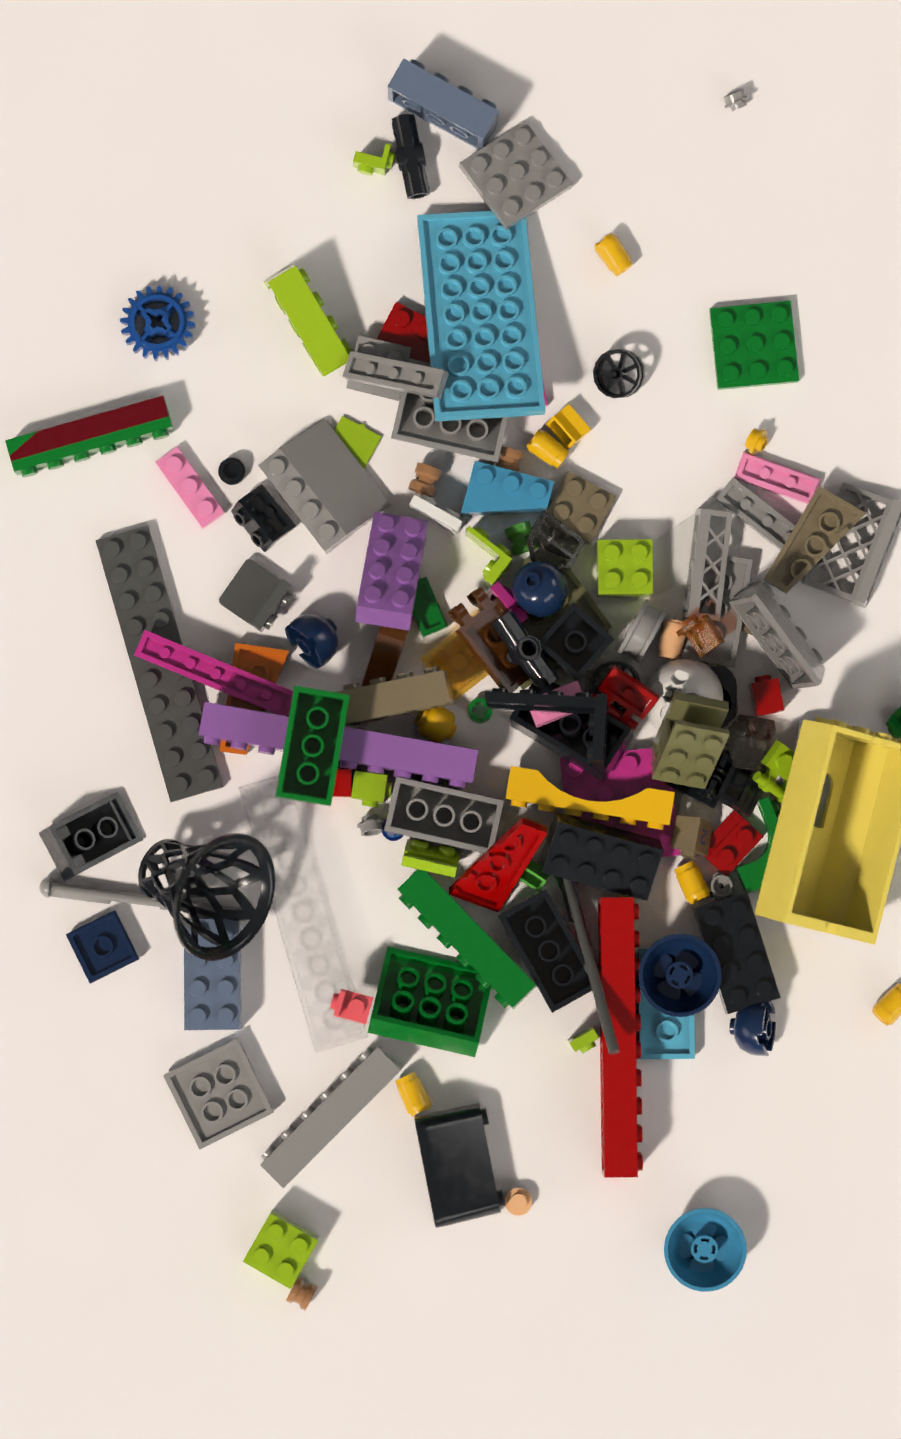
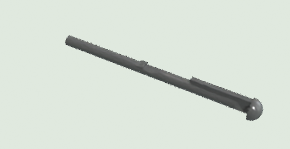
M558 877L569 921H574L585 960L584 969L588 973L607 1049L610 1055L616 1054L620 1050L574 881Z

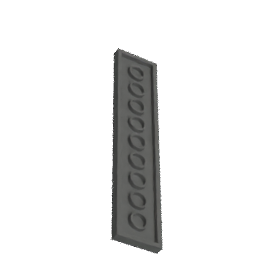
M143 526L95 540L170 802L223 788L212 745L205 744L203 742L204 738L199 737L202 710L193 680L134 656L144 630L183 645L149 526Z

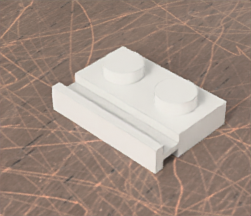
M424 494L421 497L413 496L409 503L410 510L455 535L459 533L462 521L459 520L460 515L447 507L444 511L435 506V500Z

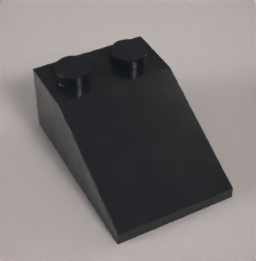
M118 792L39 832L64 881L143 840Z

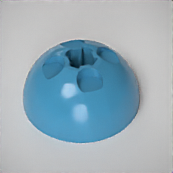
M700 1208L681 1215L671 1225L664 1242V1257L669 1271L678 1282L695 1291L710 1292L726 1287L740 1274L746 1260L747 1246L741 1228L730 1216L715 1209Z

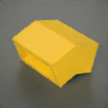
M570 404L565 406L545 424L567 450L577 444L591 431V428Z

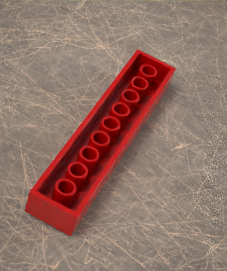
M634 897L598 898L599 975L620 1050L616 1054H609L600 1022L601 1165L604 1178L638 1177V1171H643V1154L638 1152L637 1143H642L643 1132L642 1126L637 1124V1115H642V1098L637 1096V1087L642 1086V1073L640 1069H636V1059H641V1042L636 1041V1031H641V1015L636 1013L635 1003H640L641 994L640 986H635V975H639L640 958H635V947H640L639 931H634V920H639V903H634Z

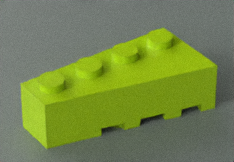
M290 265L263 281L268 290L272 289L276 303L283 313L288 316L292 329L298 338H301L303 347L321 376L325 377L345 365L352 349L345 338L340 340L335 330L338 329V326L331 315L326 317L321 309L325 304L318 292L312 293L307 283L310 282V279L303 267L298 269L296 265Z

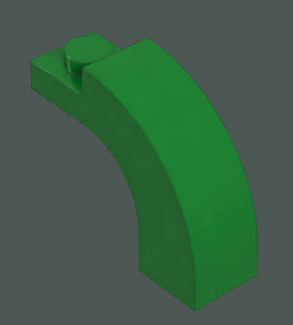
M769 797L757 802L768 834L766 848L756 860L735 868L744 892L748 893L761 888L778 822L777 817L780 814L776 801H770Z

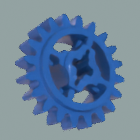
M158 285L155 293L152 292L149 286L146 288V295L136 291L137 301L128 298L132 308H122V311L128 316L127 318L120 319L121 324L128 326L121 330L122 335H130L125 341L126 344L132 345L136 343L133 347V352L136 354L143 349L142 355L144 359H147L150 353H153V358L156 362L160 354H163L165 359L169 360L170 351L179 356L178 346L188 348L184 338L193 339L194 337L187 330L196 328L194 322L188 321L195 316L193 311L186 312L190 307L189 301L180 303L183 298L182 293L172 297L173 289L169 287L166 293H163L161 285ZM154 303L166 304L165 307L157 310L147 308L148 305ZM177 311L180 318L177 332L170 325L172 314ZM139 315L146 322L141 336L138 335L136 329ZM151 318L157 321L162 319L165 329L159 326L154 328ZM157 337L170 339L160 344L149 343Z

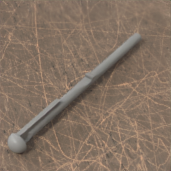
M52 877L44 878L39 885L40 893L46 898L50 896L111 904V901L160 907L162 910H167L160 903L146 897L144 894L53 883ZM192 901L196 907L215 912L210 903ZM221 905L226 910H243L241 907Z

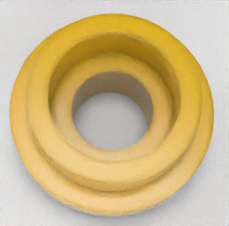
M754 428L745 442V447L749 449V453L755 455L758 451L762 452L765 449L769 440L766 437V430Z

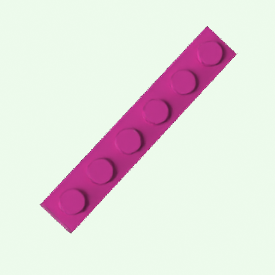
M144 630L134 656L274 714L289 715L293 696L292 690Z

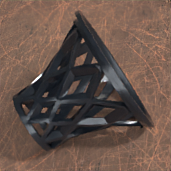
M226 834L212 840L208 844L197 846L186 845L173 839H164L155 843L144 855L138 871V883L146 897L160 903L169 911L173 918L176 935L182 946L190 954L200 959L215 961L225 959L239 952L261 929L274 897L275 870L272 858L266 847L257 839L246 834ZM160 849L163 850L162 854L154 855ZM220 849H236L231 854L215 851ZM250 850L256 857L259 866L237 857ZM182 855V858L169 862V857ZM210 856L223 860L214 864L207 858ZM234 866L250 875L234 881L220 870ZM148 867V869L151 872V876L146 878V870ZM182 867L180 877L176 881L174 873L176 874V869ZM193 870L195 873L194 877H189ZM211 873L230 887L209 888L201 876ZM165 874L169 887L164 888L158 876ZM261 880L260 896L256 909H254L249 899L238 888ZM194 883L196 887L191 888L190 884ZM232 895L243 910L223 909L215 896ZM206 897L215 912L194 906L190 898ZM180 911L188 913L190 920L182 915ZM198 915L214 919L218 935L201 926ZM222 919L249 920V922L238 935L229 940ZM185 926L188 927V928L191 930V935H190V933L188 932V930L185 928ZM198 935L216 945V947L199 946Z

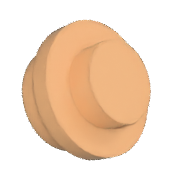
M513 1188L505 1196V1207L513 1215H524L532 1206L531 1195L523 1188Z

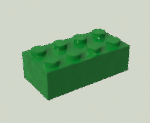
M294 685L276 798L331 806L350 695Z

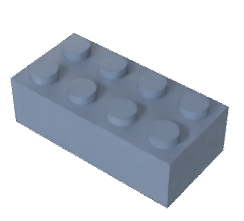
M403 58L387 86L388 100L478 150L485 147L498 125L499 110L496 109L497 106L487 99L483 98L480 101L473 97V93L466 87L459 85L457 88L448 83L449 79L440 73L435 72L433 75L424 70L425 66L414 59L408 61Z
M199 919L201 926L218 935L214 919ZM222 919L229 940L241 932V921ZM185 926V928L188 930V932H189L190 935H191V930H190L188 927ZM198 935L199 946L216 947V945ZM184 948V1030L242 1029L241 950L225 959L210 961L200 959L190 954Z

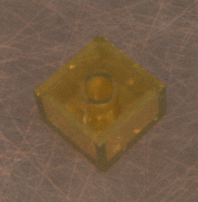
M460 625L420 657L427 668L439 666L440 671H448L453 701H456L489 675L455 632L461 627Z

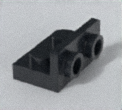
M262 484L238 500L231 510L235 521L245 528L251 536L253 543L264 552L268 551L274 543L296 527L295 523Z

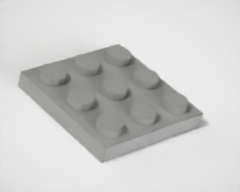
M526 121L459 163L461 171L505 230L571 189L573 185Z
M238 1038L163 1075L199 1150L274 1113Z

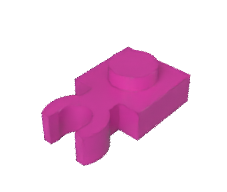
M497 582L489 589L487 596L491 601L498 597L508 610L512 609L522 625L526 622L525 620L528 619L527 614L515 605L516 601L508 587L502 586Z

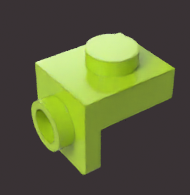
M385 144L382 158L355 151L353 168H357V172L364 175L372 176L373 173L385 176L386 169H392L395 153L391 152V144Z

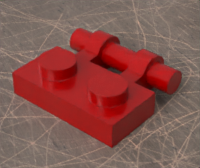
M613 665L598 685V690L607 694L608 715L632 728V732L638 726V722L631 718L633 714L643 720L659 700L657 693L615 665ZM614 700L621 706H623L625 709L623 711H620L619 709L611 705V703Z

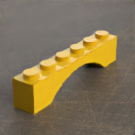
M511 766L505 799L511 800V806L527 808L528 803L538 804V810L554 812L556 807L566 809V815L581 817L582 812L593 813L592 819L609 821V816L620 818L619 823L636 826V821L647 822V828L663 830L664 825H670L675 792L646 788L636 795L621 800L608 802L588 801L573 797L559 790L547 781L538 770Z

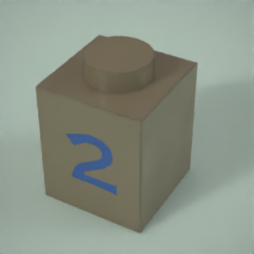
M677 815L671 848L680 850V856L696 859L697 855L707 856L713 823L698 817Z

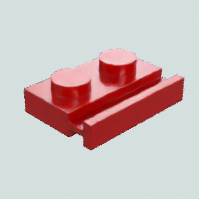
M733 810L711 834L708 855L704 857L725 876H728L764 836L741 817L737 811Z

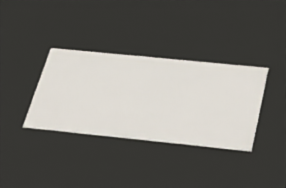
M716 500L704 508L724 511ZM695 514L653 541V591L657 597L688 577ZM711 516L710 528L717 535L724 530L725 518ZM733 524L731 525L729 550L743 541ZM710 534L708 536V541L712 539ZM723 535L719 537L721 542H723ZM714 541L707 547L706 554L713 561L721 555V548Z

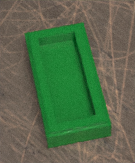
M427 577L418 581L413 616L423 638L448 627Z

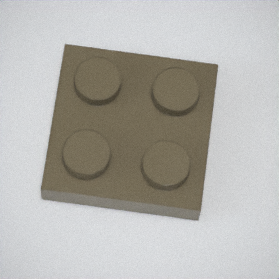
M568 471L543 520L591 545L616 495Z

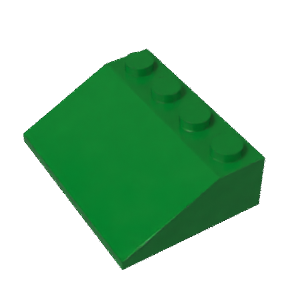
M388 946L368 1033L475 1057L491 986L489 985L485 989L475 978L478 973L471 965L466 969L458 962Z

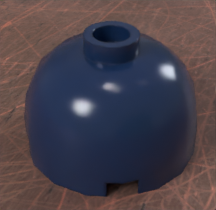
M540 560L529 562L522 566L515 574L512 582V594L516 603L524 612L535 617L550 616L560 610L565 595L567 596L569 591L567 579L562 571L553 564Z
M304 614L295 618L285 628L286 636L292 647L297 644L304 652L298 655L316 669L327 664L338 649L337 627L329 618L324 619L317 614Z
M771 1001L747 1006L743 1010L737 1011L736 1017L730 1020V1034L734 1035L739 1048L748 1054L769 1056L767 1051H772L776 1022H771L770 1013L775 1014V1008Z

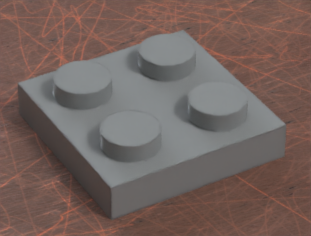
M360 334L358 335L355 352L403 362L409 361L412 347ZM349 380L346 386L347 389L396 401L400 400L402 392Z

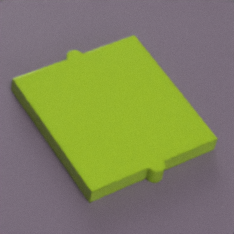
M342 416L334 431L363 469H365L382 436L365 428L363 423L359 425Z

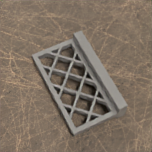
M843 482L837 496L843 499L846 491L857 494L861 504L855 507L858 509L863 508L869 521L856 527L853 526L844 535L854 533L859 544L858 547L844 552L838 541L837 545L841 554L829 560H826L824 556L822 558L824 562L817 563L806 574L803 584L866 608L901 518V501L891 500ZM862 496L870 500L864 502ZM874 502L885 504L886 507L883 515L872 519L866 506ZM880 521L878 528L876 529L874 523ZM871 525L875 533L874 538L862 544L856 531ZM870 546L869 551L866 554L864 548ZM861 550L865 558L864 564L852 570L846 556ZM844 558L849 571L834 578L829 564ZM826 566L831 576L830 580L824 583L811 580L815 570ZM860 571L858 579H856L854 573ZM851 575L855 582L852 594L840 591L836 581ZM834 583L835 588L829 587L827 585Z

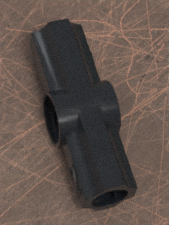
M414 114L398 115L392 118V127L397 145L395 151L399 171H402L407 199L423 198L430 195V188L425 171L424 149L422 142L419 141Z
M512 609L491 623L509 649L511 661L522 667L538 691L543 690L559 678V675L541 652L540 641L536 637L529 635ZM522 645L528 649L529 656L522 652Z

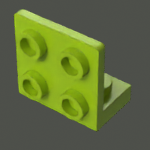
M468 526L465 536L497 560L492 559L482 571L484 576L483 584L490 589L495 583L500 581L511 567V552L500 543L495 546L490 542L489 534L479 526H476L474 529Z

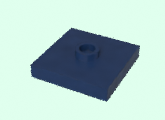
M116 910L66 934L90 984L140 959Z

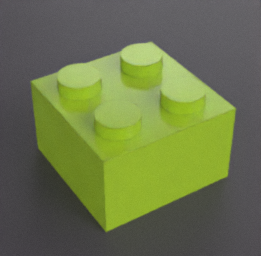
M653 539L597 540V598L652 597Z
M272 1210L242 1262L291 1289L319 1241V1237Z

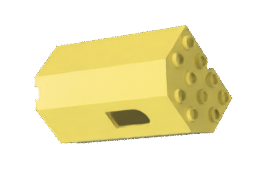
M815 716L814 721L803 719L755 915L873 945L876 944L901 844V738H893L892 735L880 732L875 733L870 731V729L859 726H850L845 722L834 719L829 720ZM827 774L830 779V790L821 826L818 828L814 827V822Z

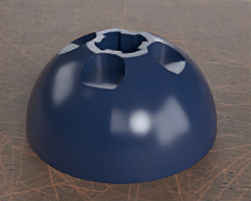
M673 934L659 939L649 947L640 963L639 983L645 998L655 1009L669 1016L686 1017L701 1012L715 999L721 985V966L715 952L704 941L692 935Z

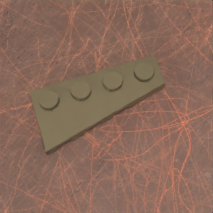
M818 486L763 581L787 594L866 513L823 487Z

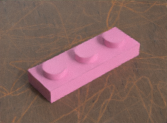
M175 447L155 462L202 529L225 514L178 447Z

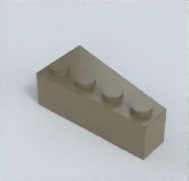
M435 666L423 669L424 674L413 676V672L397 674V680L386 682V677L369 680L370 685L360 687L359 683L343 685V691L336 693L350 695L345 725L355 726L360 725V721L373 722L382 720L384 716H401L411 713L413 710L423 711L454 704L448 671H440V667Z

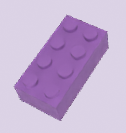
M374 512L357 601L355 622L410 631L428 520Z

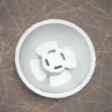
M677 659L669 661L660 666L651 675L646 685L659 695V700L647 714L648 719L657 730L660 728L674 692L723 701V689L719 678L710 667L697 660Z

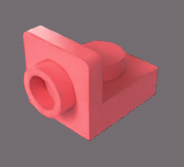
M341 988L339 994L334 993L330 1009L335 1010L333 1016L366 1024L374 997Z

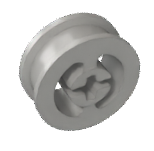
M645 599L638 614L635 615L617 652L621 654L625 651L636 657L635 662L640 663L657 635L668 610L663 609L659 611L650 606L649 600Z

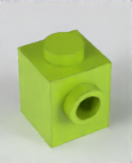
M355 771L351 799L362 800V806L378 808V803H384L385 798H390L392 782L387 781L388 775Z

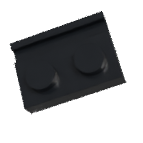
M738 750L716 792L715 799L735 811L739 810L748 818L752 815L763 792L758 787V783L753 780V775L757 771L764 774L767 767L750 755Z

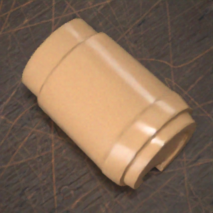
M665 619L663 621L658 644V657L670 660L679 659L688 632L686 622L674 619Z

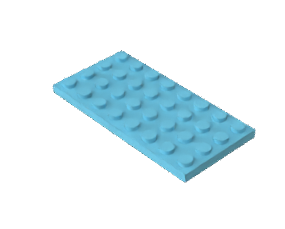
M492 211L417 215L430 367L443 369L449 373L441 399L433 398L435 422L545 415L546 409L526 218L505 230Z

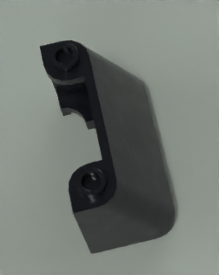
M475 1103L415 1115V1126L435 1227H444L501 1213L500 1207L505 1206L502 1190H496L484 1125L489 1124L486 1108L480 1109V1104Z

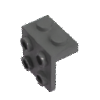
M247 559L220 596L219 603L262 633L265 628L269 630L278 618L275 613L280 606L285 607L293 596V593H291L293 587L284 579H279L252 559Z

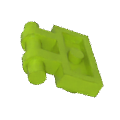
M776 740L761 761L762 764L768 767L764 774L757 771L753 775V780L758 783V787L766 793L770 792L774 795L775 800L782 804L795 752ZM778 776L784 779L781 786L776 784V778Z

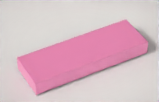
M743 452L734 476L737 480L804 504L809 503L820 482L819 478Z

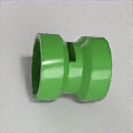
M530 521L515 524L504 530L506 537L512 542L511 550L513 556L539 547L536 538L532 537Z

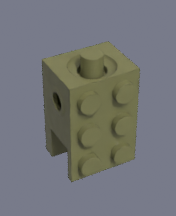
M675 692L651 746L652 779L705 789L730 735V730L721 729L729 711V702Z

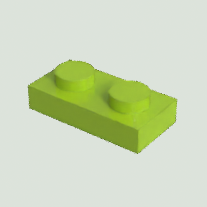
M590 1027L567 1041L574 1052L580 1050L583 1054L596 1046L594 1041L599 1039L594 1028Z

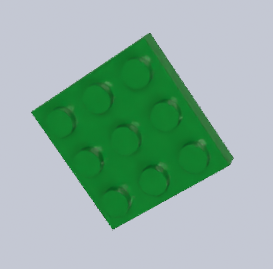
M791 301L709 309L717 390L799 382Z

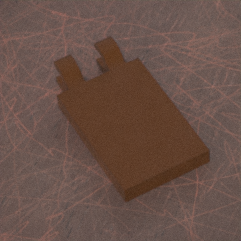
M479 587L466 596L472 605L480 609L476 615L472 617L462 603L454 606L447 614L454 622L461 626L455 632L497 686L508 689V692L512 693L527 681L529 677L520 665L511 661L509 649L491 625V623L509 610L498 597L491 601L484 589ZM522 645V652L529 656L528 649Z

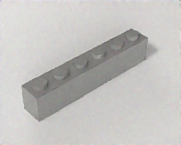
M379 1046L375 1050L369 1047L359 1057L362 1063L355 1070L350 1066L339 1077L343 1082L336 1089L330 1086L320 1096L323 1102L316 1109L311 1105L300 1116L303 1122L297 1128L291 1125L280 1136L284 1141L277 1148L271 1145L261 1155L264 1161L260 1166L282 1188L401 1071V1068Z

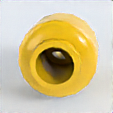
M442 706L419 711L414 722L417 725V732L435 743H441L445 739L450 740L457 729V726L454 725L455 715Z

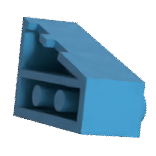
M475 461L461 510V517L546 512L554 481Z

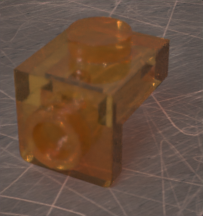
M694 614L682 622L683 627L676 632L678 637L683 635L688 637L700 658L706 656L725 642L708 614L700 617Z

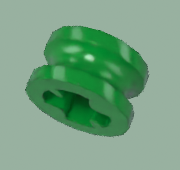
M476 698L468 706V715L473 722L482 724L491 718L492 709L488 708V713H484L485 717L478 718L477 713L472 712L473 707L476 709V704L479 703L482 704L483 708L488 707L484 698Z

